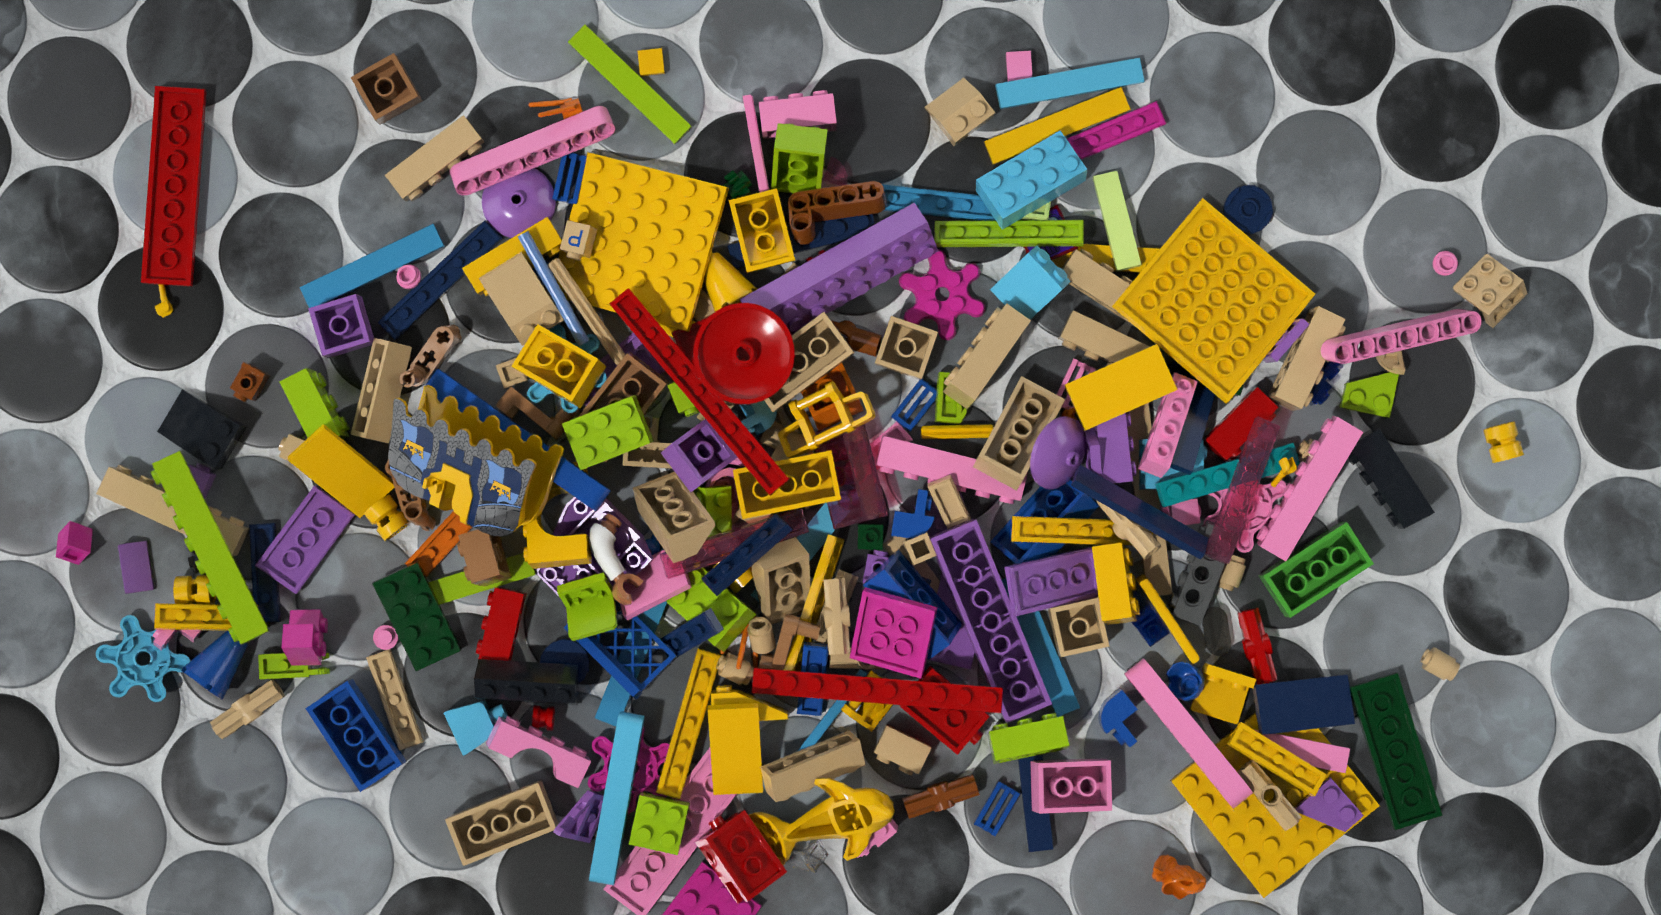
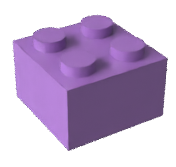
M354 294L308 308L322 356L331 358L372 345L374 336L361 296Z
M706 419L661 452L690 492L694 491L737 458Z

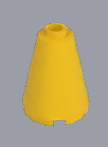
M711 252L704 283L714 311L727 305L741 303V298L757 290L720 253Z

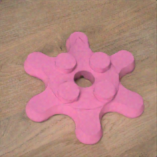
M1254 480L1210 493L1208 495L1213 496L1217 500L1218 509L1214 514L1205 518L1203 525H1205L1206 520L1235 530L1237 533L1235 541L1237 550L1243 553L1249 552L1254 546L1253 537L1255 532L1263 526L1267 527L1272 519L1269 515L1272 511L1273 502L1283 497L1282 493L1287 485L1282 480L1276 487L1271 486V483L1262 485ZM1242 499H1246L1251 503L1250 511L1245 514L1238 510V504Z

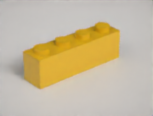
M548 217L462 268L478 295L484 294L489 296L479 278L522 252L532 269L535 268L518 239V236L529 231L543 258L547 255L549 258H552L562 251L560 250L562 239Z

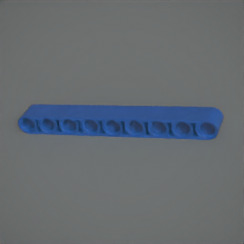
M437 368L426 383V385L436 389L437 399L441 402L448 396H454L458 401L460 412H463L466 407L472 405L478 409L480 421L484 422L488 416L495 415L500 421V429L503 432L506 431L507 427L517 425L521 430L523 441H527L532 436L531 433ZM542 442L543 450L548 451L550 447ZM563 456L561 457L553 482L597 512L611 490L583 470H580L579 467Z

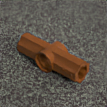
M847 320L841 322L832 321L839 332L847 336L844 339L852 350L877 356L881 346L882 335L856 328L854 323Z
M971 774L951 782L943 781L927 787V790L903 797L902 799L908 817L911 819L931 811L939 812L955 806V803L980 794L974 776Z

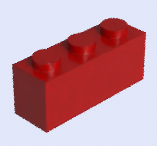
M1254 387L1204 438V443L1222 461H1227L1228 459L1233 461L1242 452L1240 447L1246 441L1250 443L1258 436L1259 432L1257 429L1263 423L1268 425L1277 416L1274 412L1279 407L1258 387Z
M495 587L494 591L489 592L487 605L490 606L489 615H484L481 629L485 630L483 640L479 639L476 647V654H479L478 659L512 660L527 593L502 587Z

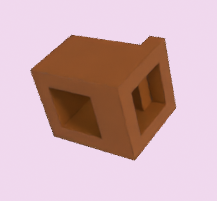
M243 362L240 371L230 386V389L235 391L233 396L244 402H247L248 399L256 401L270 375L249 363ZM245 379L250 380L248 388L243 386Z

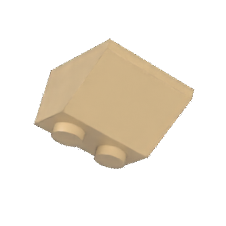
M962 78L924 107L953 146H956L992 119L995 114L982 94L965 78Z

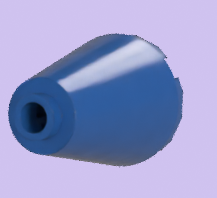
M226 631L186 664L181 671L222 700L242 660L248 643L241 645L239 641L234 642L229 631Z

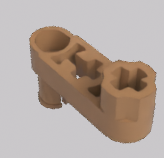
M454 324L444 325L434 330L410 365V369L400 375V383L402 385L405 384L404 387H417L425 384L431 378L453 346L460 342L459 327ZM434 351V358L436 360L430 361L427 366L422 365L429 359L427 352Z
M511 386L495 404L497 408L511 419L514 418L519 410L522 411L556 440L565 432L562 423L571 420L579 412L577 410L574 413H567L561 408L554 418H549Z
M388 459L385 470L392 478L401 511L404 513L405 518L425 531H430L429 528L431 530L434 529L436 520L428 514L425 499L410 494L414 500L411 501L406 496L408 492L395 480L390 471Z
M785 613L775 654H762L758 668L784 670L792 636L797 634L817 640L821 625L799 620L800 617Z

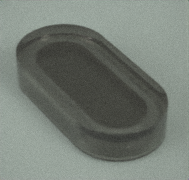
M1209 607L1202 620L1205 645L1211 654L1222 656L1228 653L1231 648L1227 614L1219 607Z

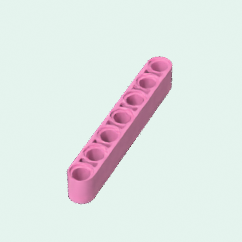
M593 107L453 165L450 169V175L458 194L470 195L612 136L615 132V126L606 107Z
M1454 309L1328 339L1322 344L1321 355L1327 361L1347 364L1472 334L1480 329L1482 320L1481 316L1475 311Z
M1144 658L1124 673L1138 693L1233 809L1253 794L1241 776Z

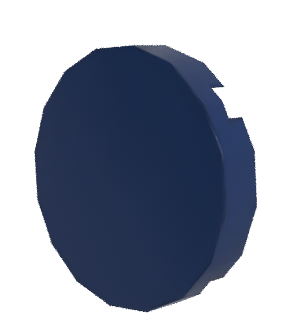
M1244 185L1235 188L1227 196L1223 204V215L1243 233L1254 234L1269 224L1273 215L1272 201L1263 189L1255 185Z
M568 639L555 641L546 647L541 655L540 663L578 665V684L585 679L589 672L588 653L575 641Z

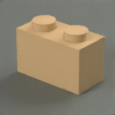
M886 724L873 751L877 754L876 759L888 765L892 761L900 765L898 768L900 771L912 776L913 772L916 774L920 773L932 747Z

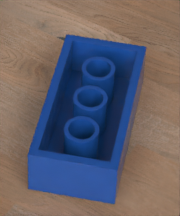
M353 679L346 681L305 708L360 792L407 762Z

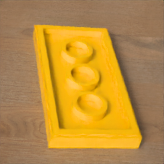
M1157 344L1065 384V388L1085 431L1178 390Z
M324 424L288 456V461L359 518L364 515L368 508L395 488L393 481Z
M758 703L708 705L713 795L763 793V776L760 768L762 766Z

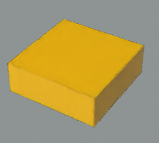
M662 48L637 51L640 76L665 74Z

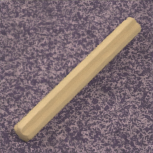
M555 258L548 264V267L612 360L618 365L624 358L625 353L561 260Z

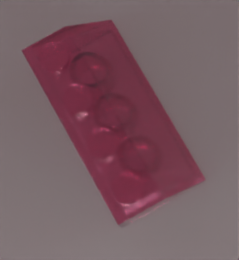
M865 424L857 427L856 430L850 433L844 432L820 444V447L814 450V454L832 450L841 500L827 502L834 530L888 516ZM832 427L817 431L815 434L818 435Z

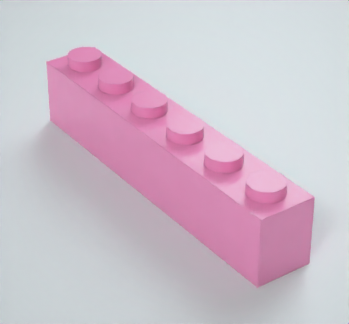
M1332 416L1331 419L1327 418L1320 430L1323 433L1318 441L1314 440L1308 449L1310 455L1305 462L1302 461L1295 471L1297 476L1294 482L1287 484L1282 493V496H1284L1280 505L1276 504L1269 515L1272 519L1267 527L1263 526L1257 535V545L1284 561H1287L1363 434V431L1339 417Z
M886 436L881 438L875 465L880 466L879 471L894 475L896 470L904 472L903 477L918 481L919 476L928 478L927 483L951 475L958 491L966 493L967 488L976 490V496L989 499L991 494L1000 496L999 501L1008 504H1014V500L1021 501L1027 478L1026 474L1016 491L973 468L977 459Z

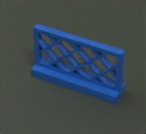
M615 600L618 624V615H623L622 611H618V605L620 606V603ZM637 616L632 618V629H618L617 625L614 630L607 631L614 632V646H603L600 643V634H597V639L594 636L576 640L635 700L677 657ZM635 622H636L641 628H635ZM567 624L564 628H565L566 631L568 632V624ZM618 632H632L631 646H618ZM635 632H646L649 635V646H635ZM653 640H654L659 646H652V645H653ZM649 649V663H635V650ZM652 649H663L669 657L663 663H652ZM608 650H614V656ZM617 650H631V664H621L617 660ZM625 667H631V673ZM635 667H649V677L642 684L635 678ZM652 667H658V668L652 673Z

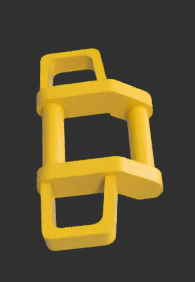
M831 381L825 384V388L799 401L795 399L788 403L790 411L797 421L778 433V437L785 455L795 458L810 450L813 451L819 448L820 444L844 432L850 433L856 430L857 427L873 420L876 414L866 393L858 392L844 398L836 384ZM830 397L836 406L842 423L816 435L804 409ZM862 398L867 414L854 421L847 403ZM800 427L807 445L792 451L787 436Z

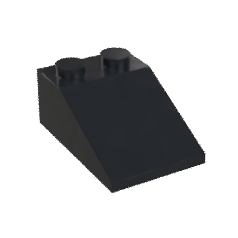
M182 389L157 432L214 469H222L247 426Z

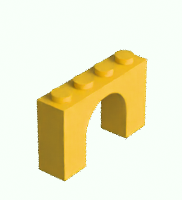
M572 462L574 465L579 467L577 462ZM588 468L583 469L588 474ZM553 482L547 502L557 495L569 492ZM542 513L534 521L523 525V535L527 538V547H524V560L533 569L592 564V552L587 534L550 535L543 529L541 523Z

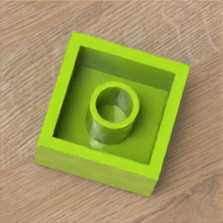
M641 792L629 845L678 855L690 802Z

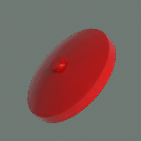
M752 303L727 305L711 314L700 327L693 348L695 369L705 387L718 398L741 405L755 404L776 394L787 382L793 369L795 358L793 339L786 324L771 310Z

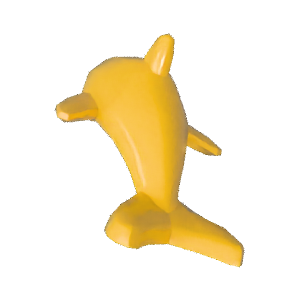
M817 778L814 784L831 797L816 805L790 824L764 812H754L749 814V817L767 840L783 866L789 860L796 842L817 839H848L843 858L849 861L859 857L869 844L872 833L880 830L892 821L895 812L892 800L886 793L874 788L853 789L842 782L830 778Z

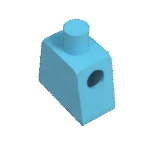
M486 700L444 712L463 756L488 740L499 716L504 719L508 716L503 704L490 709Z

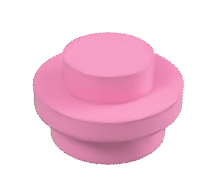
M1449 251L1439 252L1433 258V269L1439 275L1448 276L1456 271L1458 260Z
M404 265L397 272V282L404 289L415 288L421 281V272L414 265Z
M382 625L375 630L373 641L378 648L388 650L397 644L398 635L394 627Z

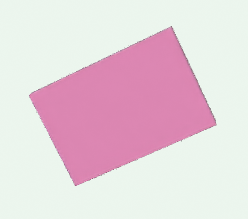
M662 550L652 555L653 559L636 575L643 580V583L638 588L630 583H623L624 591L631 594L632 597L631 605L620 603L624 618L630 620L692 588L684 560L673 564L665 550Z

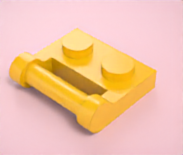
M872 670L867 675V677L882 678ZM850 701L848 705L844 704L841 710L872 732L892 705L864 702L859 710L856 711L862 702Z

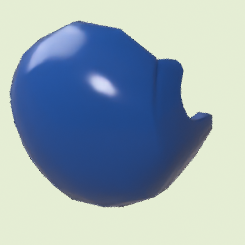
M1180 661L1174 663L1166 673L1169 679L1168 688L1179 700L1191 701L1196 699L1205 686L1204 675L1194 664Z

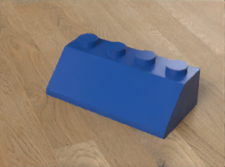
M1069 480L1056 489H1046L1040 486L1014 516L1088 519L1099 505L1090 496L1072 487V481ZM1012 518L990 541L1014 564L1055 555L1065 545V543L1011 541Z
M899 549L877 568L863 584L866 588L938 607L927 660H930L948 647L963 625Z

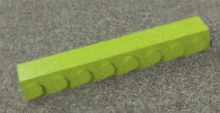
M178 451L152 463L154 470L151 471V475L157 485L162 484L165 490L162 497L167 507L173 506L177 514L173 516V519L178 529H184L187 535L184 541L190 552L195 551L199 559L195 561V564L200 574L206 573L210 581L206 586L211 596H217L221 604L217 606L223 620L228 618L232 626L228 631L233 641H239L243 645L270 632L183 454Z

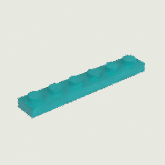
M1290 443L1191 473V475L1186 474L1156 483L1155 486L1162 508L1277 474L1282 470L1279 460L1285 457L1288 460L1293 457L1298 467L1300 462L1295 445Z

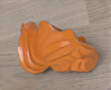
M1161 855L1154 863L1152 878L1156 882H1162L1163 894L1173 895L1181 900L1189 894L1201 892L1206 886V878L1201 873L1188 865H1179L1176 859L1170 855Z

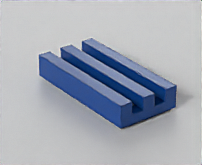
M570 153L561 157L553 200L577 204L587 156ZM567 159H571L564 195L562 197L559 196L565 171ZM577 160L581 161L573 199L568 197Z
M919 380L892 414L891 418L911 432L935 401L937 390L925 380ZM921 385L925 387L924 391L901 419L898 415ZM928 392H932L931 398L909 425L906 422Z
M997 781L975 819L974 825L996 836L1020 793ZM1000 788L1004 789L986 823H982L983 817ZM1008 794H1012L995 826L991 828L990 825Z

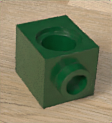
M858 524L857 549L883 550V525Z

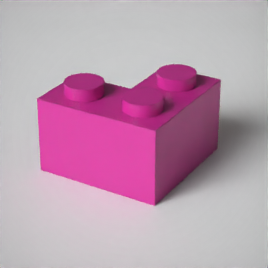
M290 610L289 624H283L281 648L291 666L321 665L322 656H326V642L323 641V635L328 631V620L324 618L321 610Z

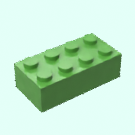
M1340 522L1290 554L1287 561L1282 559L1258 576L1283 615L1291 618L1374 563L1347 522Z

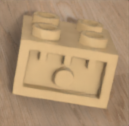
M1485 254L1453 286L1457 294L1482 312L1485 322L1492 328L1528 294L1524 280L1489 254Z

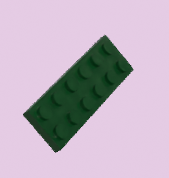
M1395 672L1350 686L1353 703L1393 829L1398 830L1443 816L1398 673Z

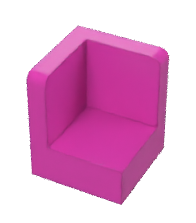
M69 521L58 533L56 557L79 565L91 553L93 530Z

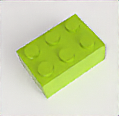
M778 123L774 145L771 190L777 188L779 192L796 193L821 189L827 129Z
M305 368L279 381L307 437H310L323 424L343 440L350 437L347 432L350 429L343 416L339 417L336 411L338 404L332 394L328 395L325 389L327 382L321 372L317 373L315 370Z
M636 395L562 423L580 470L654 441Z
M695 562L687 571L692 588L666 600V602L686 621L692 620L711 608L724 630L709 638L708 641L724 652L757 614L728 588L716 596L702 580L709 571Z
M1056 713L1043 715L1040 718L1041 721L1032 722V718L1017 721L1016 726L1008 727L1007 723L993 726L992 731L988 733L993 763L998 764L1066 750L1070 745L1063 716L1057 717Z

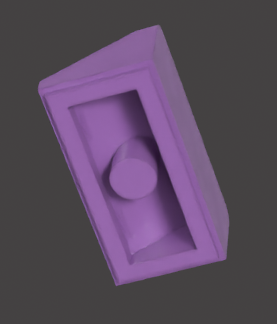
M147 541L118 545L125 594L154 590Z

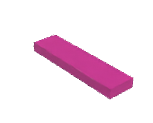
M1156 101L1067 138V141L1079 158L1083 160L1166 125V122Z

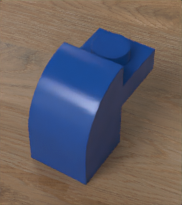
M918 489L915 514L895 511L891 536L914 538L929 530L934 521V516L925 515V510L930 511L932 496H928L927 490Z
M1119 688L1105 699L1100 707L1098 718L1104 733L1107 734L1114 729L1115 732L1112 735L1122 746L1125 743L1128 747H1131L1138 741L1123 724V721L1138 709L1122 689Z

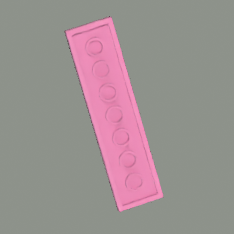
M710 747L686 778L681 798L672 797V799L690 802L678 855L635 846L617 870L615 884H607L603 889L636 915H647L698 847L695 842L710 831L711 827L708 823L715 817L722 815L736 796V794L713 795Z

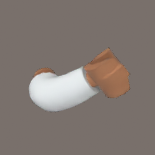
M606 514V521L602 520L600 524L594 523L590 529L588 538L590 550L611 581H615L612 587L614 599L623 605H631V594L624 591L623 583H630L638 588L643 583V580L634 574H624L625 569L614 550V542L616 541L614 534L617 532L615 528H620L622 523L615 516Z

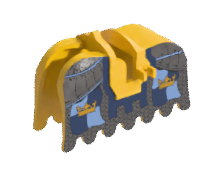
M430 385L423 387L418 410L415 411L413 416L408 413L406 401L401 398L394 399L388 459L390 471L397 483L405 491L416 497L428 500L430 505L442 511L453 509L460 516L461 523L492 536L508 535L516 531L520 526L534 521L542 513L564 452L562 446L555 444L548 451H545L542 448L541 437L535 434L530 436L527 441H523L521 430L517 425H511L503 432L500 429V421L495 415L488 416L482 422L479 419V411L475 406L470 405L463 412H460L458 401L454 396H448L440 403L437 399L436 389Z

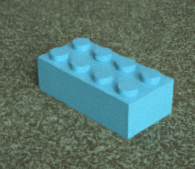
M1060 130L976 179V192L1003 230L1022 219L1025 215L1032 213L1086 181L1087 168Z

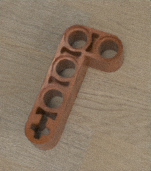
M877 181L800 191L792 194L788 200L790 226L794 239L799 244H808L814 240L816 234L815 222L876 214L885 210L887 206L883 185Z

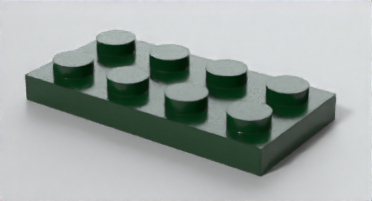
M418 561L372 583L415 671H419L461 651L454 632Z

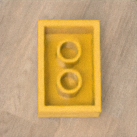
M1122 542L1093 546L1092 552L1102 622L1106 625L1137 621L1136 615H1140L1139 602L1136 598H1133V590H1137L1135 575L1130 573L1129 566H1133L1132 552Z

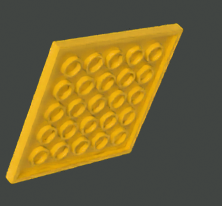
M587 152L577 204H573L569 221L590 225L597 229L590 258L582 257L580 261L566 257L567 253L561 251L558 258L592 307L616 313L609 303L629 288L660 325L690 332L729 188ZM556 279L566 299L572 301L563 289V287L561 286V284L559 283V281Z
M1202 198L1112 307L1224 403H1228L1314 297L1315 293Z
M1255 712L1243 723L1252 729L1259 730ZM1319 728L1276 733L1331 744ZM1234 729L1217 742L1215 746L1237 772L1241 766L1251 759L1227 745L1235 731ZM1195 761L1170 780L1263 898L1380 806L1348 765L1346 773L1317 768L1327 774L1324 781L1330 777L1364 815L1346 832L1300 814L1302 818L1295 826L1284 831L1265 806L1258 801L1254 793L1233 809ZM1258 764L1293 807L1309 795ZM1271 788L1264 792L1263 797L1265 801H1270L1274 798V790Z

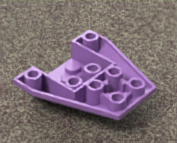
M573 497L565 505L552 535L587 534L589 537L592 525L594 523L600 524L602 520L606 521V514H611L622 523L620 528H615L617 532L614 534L616 538L614 550L625 569L624 574L637 575L653 559L644 536L609 500L605 499L596 512L576 497ZM592 554V564L538 568L535 573L557 594L558 585L603 573L604 571ZM608 578L609 582L611 583V585H612V587H613L615 581H614V580L611 581V580Z

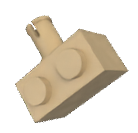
M645 417L654 441L624 453L622 466L672 469L661 454L672 443H660L658 440L660 418H652V427L650 428L651 418Z

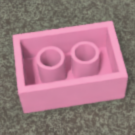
M827 90L815 91L813 96L803 97L802 93L790 94L788 99L778 100V96L763 98V102H759L763 139L776 138L778 123L818 127L820 129H827L828 132L836 131L837 122L833 93L828 94Z
M1096 758L1031 761L1032 811L1039 814L1112 811L1111 760Z

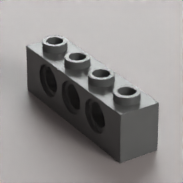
M1206 520L1205 525H1200L1197 532L1209 538L1208 544H1215L1217 549L1211 555L1205 554L1201 560L1188 553L1186 561L1189 562L1186 571L1182 570L1177 582L1180 585L1177 594H1172L1168 605L1171 608L1172 616L1199 626L1202 623L1237 535L1235 530ZM1200 566L1208 569L1204 577H1196L1194 575L1195 570ZM1191 589L1197 590V598L1194 600L1186 599L1187 591Z

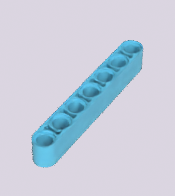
M619 712L589 881L608 885L615 884L644 726V715Z

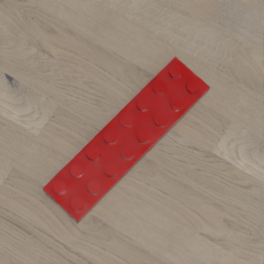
M155 86L141 283L193 287L207 94L205 89Z

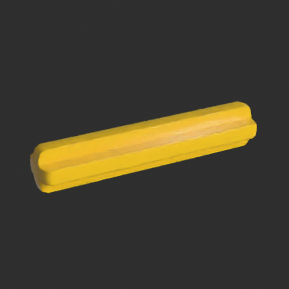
M992 424L922 426L921 438H988L994 426Z

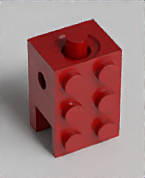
M931 666L924 672L922 678L918 680L952 684ZM900 705L904 711L957 755L969 741L975 745L981 739L984 733L979 729L990 717L986 712Z
M745 810L734 813L725 821L721 815L715 817L708 823L712 830L695 842L737 904L743 900L745 902L750 901L787 873Z

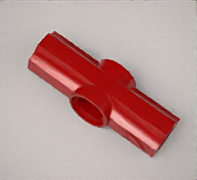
M1259 608L1238 612L1237 616L1243 635L1242 645L1245 656L1250 661L1256 685L1278 680L1271 657L1273 653L1272 645L1268 634L1265 633Z

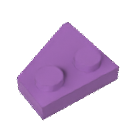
M1330 777L1322 783L1316 796L1308 795L1294 807L1298 813L1344 832L1364 816Z
M587 790L557 825L553 833L560 837L590 843L599 824L604 794Z

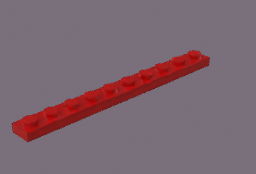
M627 288L609 303L765 491L771 496L787 483L789 478L727 404L705 387L696 372L695 366L633 292Z
M754 668L752 693L1001 714L1004 689Z

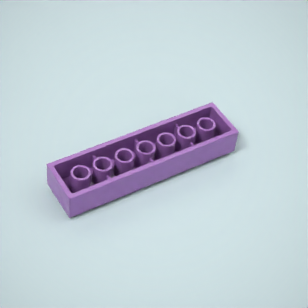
M913 203L741 298L740 301L741 303L757 304L771 310L782 319L791 334L800 330L821 313L825 312L827 314L843 306L850 300L865 294L868 290L888 281L895 275L908 270L913 265L939 251L927 220L916 204Z
M973 518L929 536L937 555L935 557L988 686L1004 688L1002 714L1000 713L1002 720L1005 723H1009L1052 705L1016 616H1012L1009 597L977 520Z

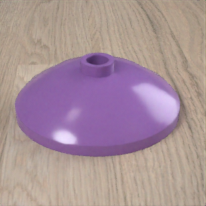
M533 168L485 188L482 194L484 216L491 227L498 233L513 238L546 217L550 221L552 220L556 208V201L552 199L554 189L547 177ZM520 196L521 202L514 204L512 201L513 197Z
M1067 416L1058 417L1047 424L1037 437L1031 453L1030 470L1034 481L1039 486L1046 489H1056L1067 483L1074 476L1079 465H1081L1085 454L1086 439L1084 430L1077 420Z

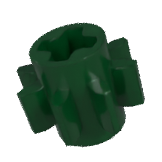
M732 170L724 176L726 183L723 186L729 188L728 195L732 199L751 194L749 188L753 184L743 171L736 174Z

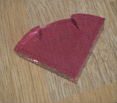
M831 156L823 181L837 186L847 185V173L844 166L839 160Z

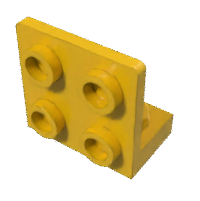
M1204 663L1201 672L1204 675L1205 686L1199 697L1192 700L1190 709L1194 712L1238 724L1248 689H1254L1256 679Z

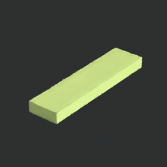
M1113 171L1093 176L1092 179L1116 272L1140 267L1141 261L1118 172Z

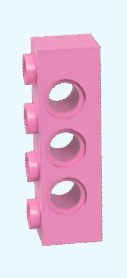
M1175 372L1172 378L1178 390L1162 396L1138 468L1159 478H1162L1170 469L1198 382Z

